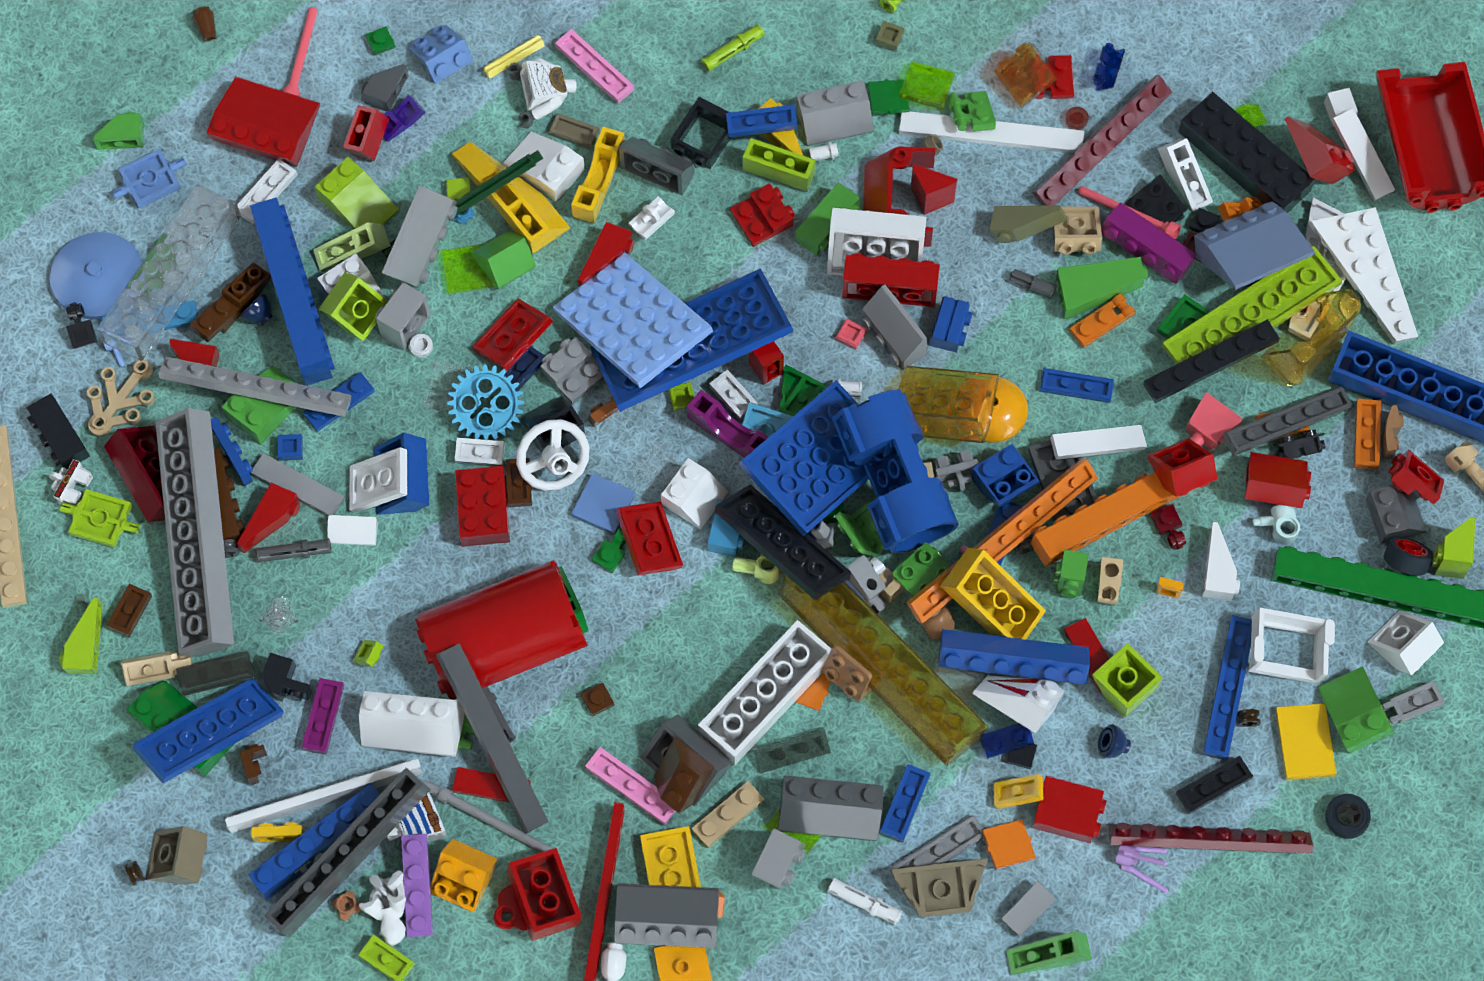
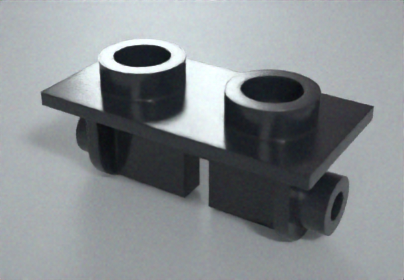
M1316 429L1302 432V437L1294 439L1293 435L1279 438L1280 443L1273 444V446L1280 448V451H1277V456L1291 459L1301 457L1299 448H1303L1304 456L1320 453L1326 446L1324 440H1320L1319 436H1323L1325 433H1316Z

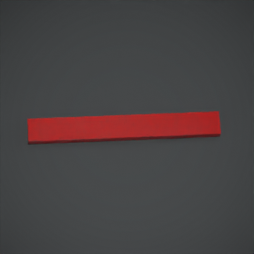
M614 802L584 981H596L625 814L623 803Z

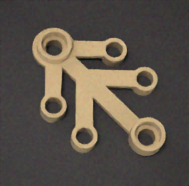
M138 360L134 363L132 375L118 393L115 383L117 378L115 370L111 367H106L101 371V377L106 383L109 405L104 412L100 400L103 396L100 387L93 385L88 388L87 395L92 402L94 413L88 423L92 434L104 436L111 431L112 427L129 423L135 425L140 422L141 415L139 411L131 407L152 405L155 401L153 392L143 390L139 396L127 397L140 380L148 379L152 375L153 369L147 360ZM140 366H146L144 370H138ZM107 373H113L111 377H105ZM94 391H98V392H99L98 395H96V396H91L92 392H94ZM146 395H150L151 398L149 400H143ZM131 408L127 410L125 415L113 417L117 410ZM137 414L135 419L129 418L130 415ZM104 421L102 426H96L97 422Z

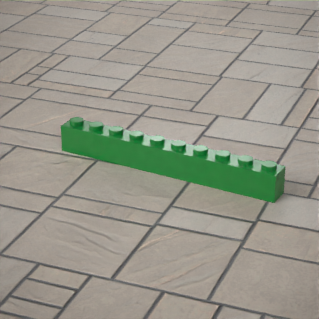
M1291 546L1279 547L1276 553L1271 581L1484 629V590L1482 589L1470 590L1460 584H1444L1438 579L1426 580L1417 578L1416 575L1395 573L1389 568L1377 569L1369 567L1368 564L1362 562L1355 564L1345 562L1340 557L1328 558L1321 556L1317 552L1305 553L1297 551L1296 548Z

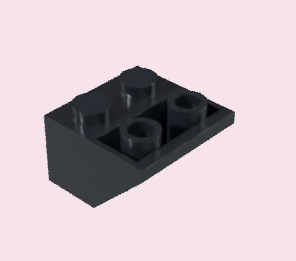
M562 396L520 419L527 432L533 426L546 420L562 419L575 424L585 433L584 423L573 406ZM551 429L539 434L533 440L541 454L550 445ZM561 431L562 448L577 440L570 432Z

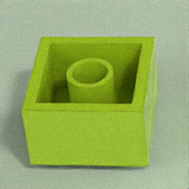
M344 272L318 310L350 336L364 341L377 323L376 314L378 310L385 306L388 301L358 276Z

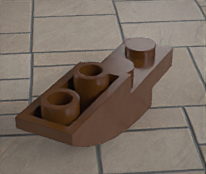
M253 262L222 290V296L190 324V330L206 342H209L220 331L225 333L259 296L270 280L271 274Z

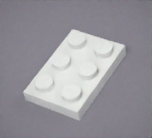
M400 447L350 466L349 511L361 512L407 495L406 449Z

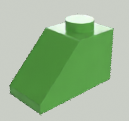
M134 112L117 114L94 135L97 149L144 148V122L141 114Z

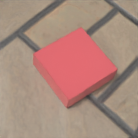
M846 318L835 340L856 350L865 336L867 328Z

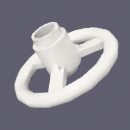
M562 419L546 420L533 426L523 436L517 448L516 465L521 477L530 486L543 491L560 490L571 485L583 474L589 461L590 446L585 433L575 424ZM551 429L550 445L543 450L540 458L526 463V452L530 443L539 434ZM562 430L570 432L578 441L580 458L577 464L571 461L568 454L561 447ZM544 467H547L555 475H563L568 471L570 472L566 477L557 481H543L531 474Z

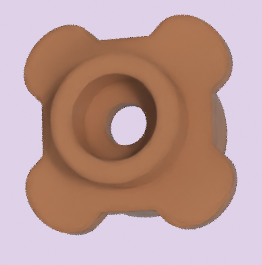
M346 891L345 894H342L332 902L333 908L339 911L341 920L346 921L352 914L361 912L360 903L356 901L353 891ZM347 903L350 904L348 908L345 907Z

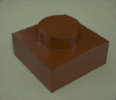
M604 683L581 693L592 716L615 706Z

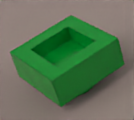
M387 26L365 34L375 56L396 48Z

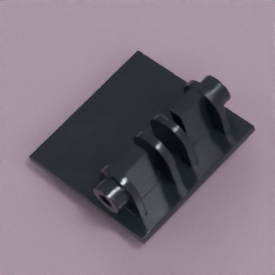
M1161 174L1124 203L1126 206L1164 223H1170L1175 219L1177 221L1182 220L1185 216L1183 213L1188 210Z

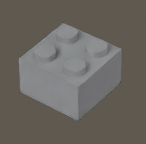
M404 282L399 288H395L390 295L388 303L382 306L376 314L381 337L404 351L409 345L410 339L419 332L431 315L427 296Z
M773 829L752 875L780 889H784L785 885L790 887L796 875L792 871L796 863L801 864L807 850L804 849L806 844Z

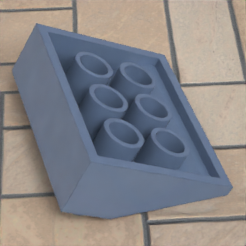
M1273 201L1194 235L1196 259L1235 290L1314 255V250L1288 213Z

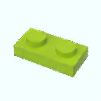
M372 935L358 955L359 958L393 981H404L415 965L412 960L375 935Z

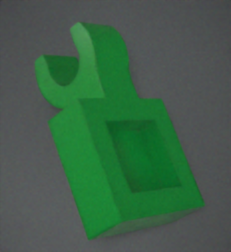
M621 528L618 529L611 543L604 540L592 558V562L612 574L626 555L625 551L621 550L626 542Z

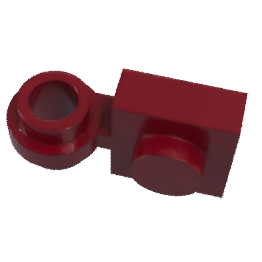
M1170 504L1152 511L1150 516L1159 535L1169 532L1170 535L1167 536V541L1171 549L1176 548L1179 550L1183 548V545L1186 544L1185 536L1182 531H1176L1183 524L1174 505Z

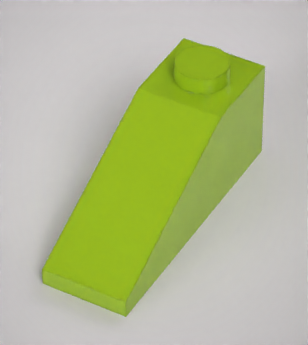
M99 598L91 600L66 641L64 652L60 653V666L67 674H97L103 603Z

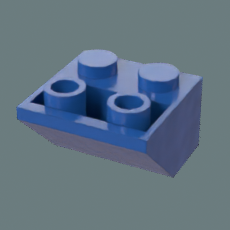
M1013 444L973 467L971 474L972 480L985 498L999 507L1040 482Z

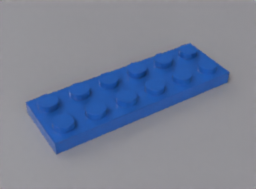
M251 678L133 743V750L164 784L281 718L283 710L254 678Z

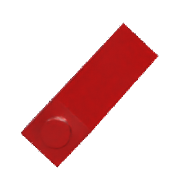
M609 222L605 223L578 278V286L585 284L622 256L624 252L627 254L632 252L635 241L632 239V231Z
M272 482L270 483L237 542L241 552L246 553L289 522L291 516L297 515L300 509L297 493Z

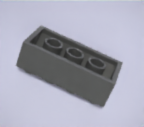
M784 775L781 784L778 831L877 841L882 814L884 785Z
M618 883L615 912V943L716 948L719 888Z

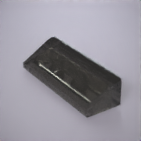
M248 650L176 668L182 696L255 678Z
M822 726L752 747L760 773L831 753L826 732Z

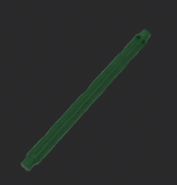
M539 150L531 155L527 154L507 169L463 195L457 200L455 205L458 207L455 217L535 167L536 163L544 159ZM396 239L389 242L390 247L382 250L386 258L389 257Z

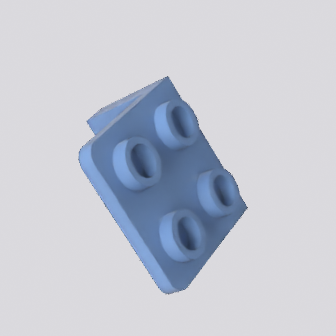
M447 25L435 27L432 32L415 39L408 46L410 52L424 63L431 80L435 84L473 62L464 39Z

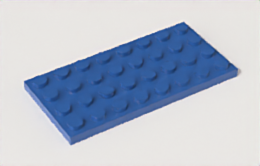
M761 268L685 303L711 325L713 332L642 388L634 384L593 346H590L619 412L794 332Z

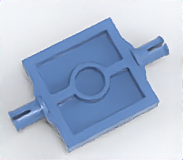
M158 149L118 168L124 185L112 190V193L116 200L129 194L134 198L140 209L181 189L176 179L175 171L187 166L183 157L170 163L164 157L161 150Z

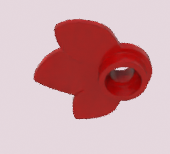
M508 885L498 895L499 907L494 911V922L501 929L507 930L515 927L518 930L527 931L512 885ZM504 913H509L511 918L509 921H503L501 916Z

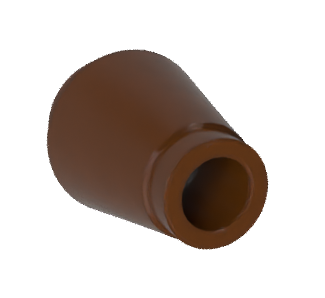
M208 6L195 9L192 12V20L204 42L215 40L217 36L214 12Z

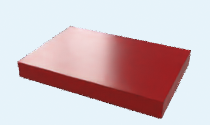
M517 298L472 346V349L481 357L502 370L505 369L507 372L553 321L551 317Z
M661 501L617 508L615 512L637 576L682 568L683 563Z

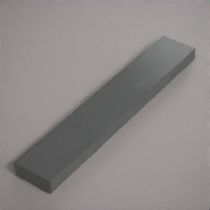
M1341 386L1227 431L1222 437L1231 454L1235 456L1348 411L1353 405Z

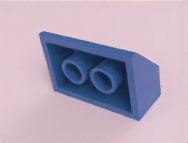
M403 432L373 448L374 457L400 447L407 450V495L376 506L377 515L416 512L429 506L426 438Z

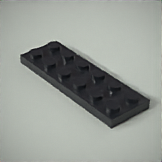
M751 484L715 506L714 512L815 601L850 578L851 571L810 535L806 534L803 536L785 515Z

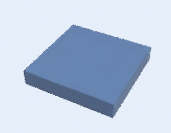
M592 473L571 515L576 519L615 535L620 526L615 511L619 507L630 506L636 492Z

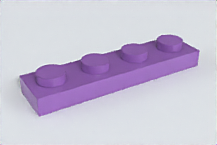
M427 834L402 835L407 937L433 935L428 836Z

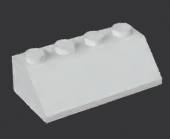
M364 691L359 711L361 746L456 757L465 713L457 700Z

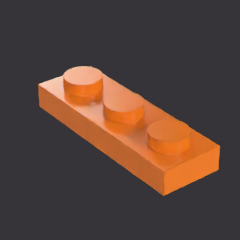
M1359 398L1356 400L1354 468L1378 470L1380 466L1381 400Z

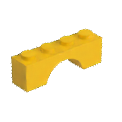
M602 127L595 144L593 160L584 183L578 186L571 204L572 216L574 218L595 224L620 161L619 147L625 142V134L623 132Z

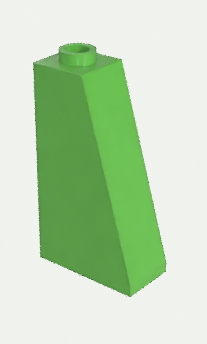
M1141 257L1058 268L1056 281L1064 319L1072 318L1109 302L1118 294L1125 295L1143 287L1144 280L1148 278L1146 265H1142Z

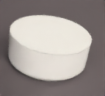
M426 334L414 335L409 341L410 352L418 358L428 356L433 350L431 338Z

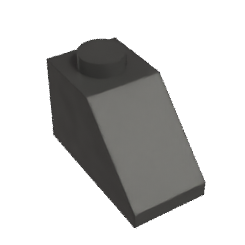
M401 64L372 74L361 90L364 102L386 112L391 110L409 77L407 65Z

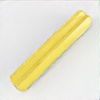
M536 35L487 64L483 68L488 78H492L509 68L510 64L517 63L544 47L543 39Z

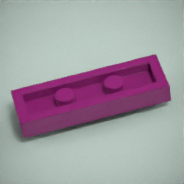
M319 678L302 743L304 751L327 755L345 686L344 682Z

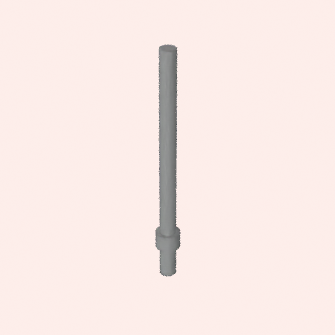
M427 780L424 781L431 789L429 793L436 796L438 801L444 804L449 803L539 852L553 849V847L525 834L512 825L455 796L450 789L446 787L441 788Z

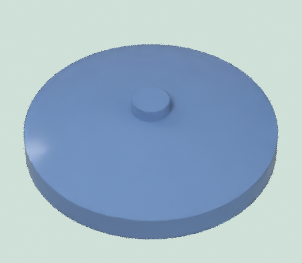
M106 232L89 233L73 239L59 251L51 267L50 284L54 296L65 310L66 307L70 306V303H81L85 311V316L82 318L97 320L102 319V316L121 313L136 300L144 276V266L138 251L126 239Z

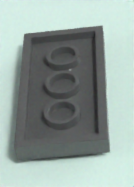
M1051 440L1029 446L1028 448L1042 491L1083 458L1075 457L1056 460ZM1093 485L1088 486L1052 516L1053 522L1061 516L1067 515L1069 517L1075 514L1074 511L1083 505L1090 506L1094 504L1097 496Z

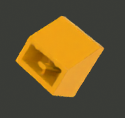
M452 839L440 854L430 887L431 894L474 913L493 876L498 859Z

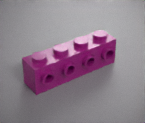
M1121 202L1105 219L1101 228L1102 234L1107 239L1112 240L1133 256L1141 257V261L1145 265L1151 267L1174 284H1177L1191 268L1197 255Z

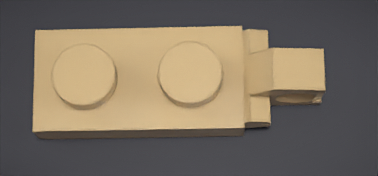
M164 652L121 660V666L126 686L174 678L175 675L181 673V669L192 667V659L189 655H177V652Z

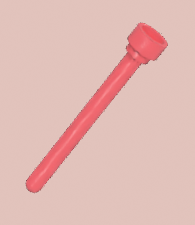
M310 7L308 10L290 81L282 89V91L296 96H300L298 83L317 15L315 7Z
M1084 186L1078 189V193L1081 196L1112 210L1119 205V202ZM1130 208L1175 240L1177 239L1181 230L1180 224L1173 221L1164 223Z

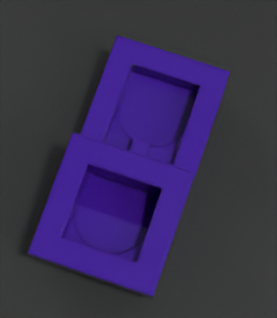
M408 95L393 111L388 110L384 114L389 118L383 137L386 141H391L411 127L426 111L412 96Z

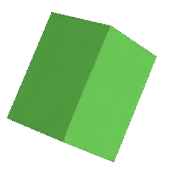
M511 231L503 233L471 252L472 257L497 289L502 288L536 267L526 237Z

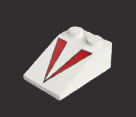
M989 673L974 690L973 694L1036 733L1054 712L1065 690L1049 680Z

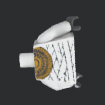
M542 58L522 63V66H519L517 63H512L509 66L510 71H516L509 74L510 78L515 81L521 79L527 109L532 111L530 114L527 112L520 113V121L528 119L527 122L522 124L523 128H530L533 125L534 119L539 120L559 108L565 100L567 93L576 92V80L565 79L562 67L553 65Z

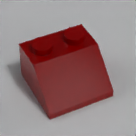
M1189 438L1147 455L1148 461L1163 488L1176 497L1184 496L1189 491L1198 487H1205L1210 482L1218 479L1213 453Z

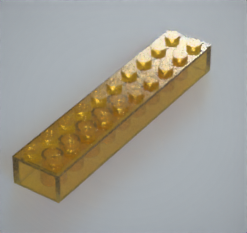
M788 576L784 579L777 594L831 649L835 645L840 646L872 674L868 687L946 766L979 742L988 725L846 582H843L815 601Z

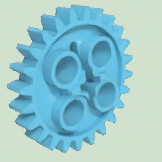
M486 364L483 366V371H479L478 367L474 366V373L472 374L467 369L465 370L466 378L457 376L461 382L459 385L452 383L456 391L448 392V395L453 397L454 400L447 402V405L454 406V409L450 410L448 414H456V418L452 423L460 422L461 425L458 430L462 431L466 428V437H469L473 432L475 433V439H479L480 435H483L484 440H488L489 435H492L497 440V433L500 432L505 437L506 428L514 430L511 425L512 421L520 422L515 416L516 414H523V411L518 409V406L523 405L524 401L517 398L523 392L515 391L519 386V382L511 384L513 375L507 378L504 377L505 369L500 373H496L497 368L495 365L491 371H488ZM482 380H489L493 386L490 392L483 393L479 390V383ZM500 387L501 391L490 401L491 408L484 407L474 419H471L470 415L482 404L480 399L482 397L488 399ZM501 396L507 397L510 402L508 408L503 410L496 406V400ZM466 397H472L476 401L475 407L471 410H466L462 406V401ZM484 413H488L493 417L492 424L487 427L479 423V418Z

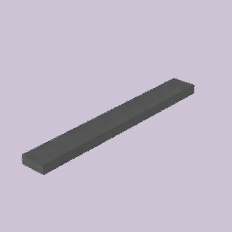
M458 644L437 654L436 656L524 833L527 834L548 823L549 821L461 645Z

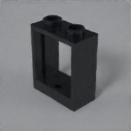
M698 97L671 137V149L680 157L686 156L692 159L697 166H705L711 169L731 139L728 134L726 113L730 112ZM699 116L725 129V132L709 155L683 142Z

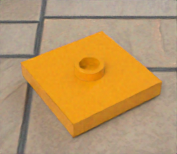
M662 946L654 948L660 981H712L705 947Z

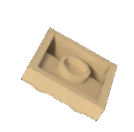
M1062 207L1067 220L1053 226L1054 252H1060L1064 255L1071 254L1072 252H1084L1087 255L1101 252L1102 232L1099 207Z

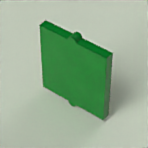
M885 79L884 81L868 82L872 114L892 115L893 113L910 112L905 80Z

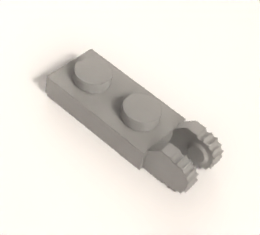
M1432 681L1390 699L1389 702L1382 704L1385 712L1390 709L1393 710L1395 716L1388 718L1392 726L1398 722L1403 723L1441 707L1445 704V701L1435 682Z

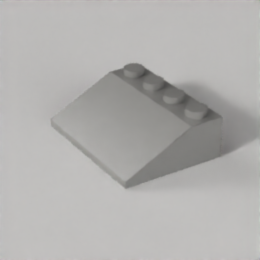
M419 185L382 273L417 287L425 284L430 275V271H428L430 263H434L438 257L439 250L437 247L440 240L444 241L449 229L446 226L449 219L453 220L457 213L458 207L455 206L457 201Z

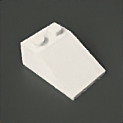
M530 132L502 165L508 168L527 154L531 155L539 150L544 159L519 177L557 202L585 170L584 158L566 145Z

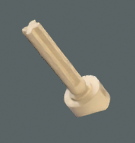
M1465 441L1445 457L1446 464L1454 473L1465 469L1466 473L1484 492V470L1474 461L1480 452L1472 443Z

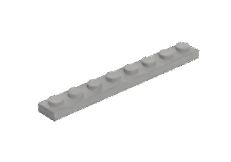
M165 357L159 370V379L343 417L346 416L351 403L350 394L177 358Z

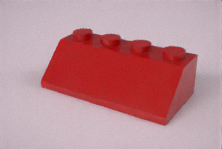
M860 253L846 255L842 298L869 301L883 285H886L900 304L935 308L940 264H935L929 260L915 262L908 258L896 260L888 259L885 256L866 257Z

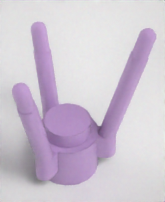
M1144 846L1119 847L1116 863L1122 864V870L1134 874L1164 893L1168 892L1166 887L1131 867V865L1136 866L1138 860L1166 866V861L1141 855L1139 851L1167 853V849Z

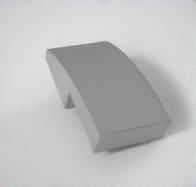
M1037 881L1002 917V920L1021 936L1052 904L1056 897Z

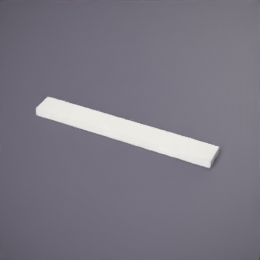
M919 112L902 113L899 130L901 135L925 137L926 135L936 134L940 139L1072 154L1083 145L1084 131L1000 121H996V128L994 130L973 132L971 125H967L964 131H959L953 122L952 116Z
M414 759L230 816L225 819L227 828L233 833L356 795L369 784H372L374 788L391 784L406 767L417 776L423 774L418 759Z

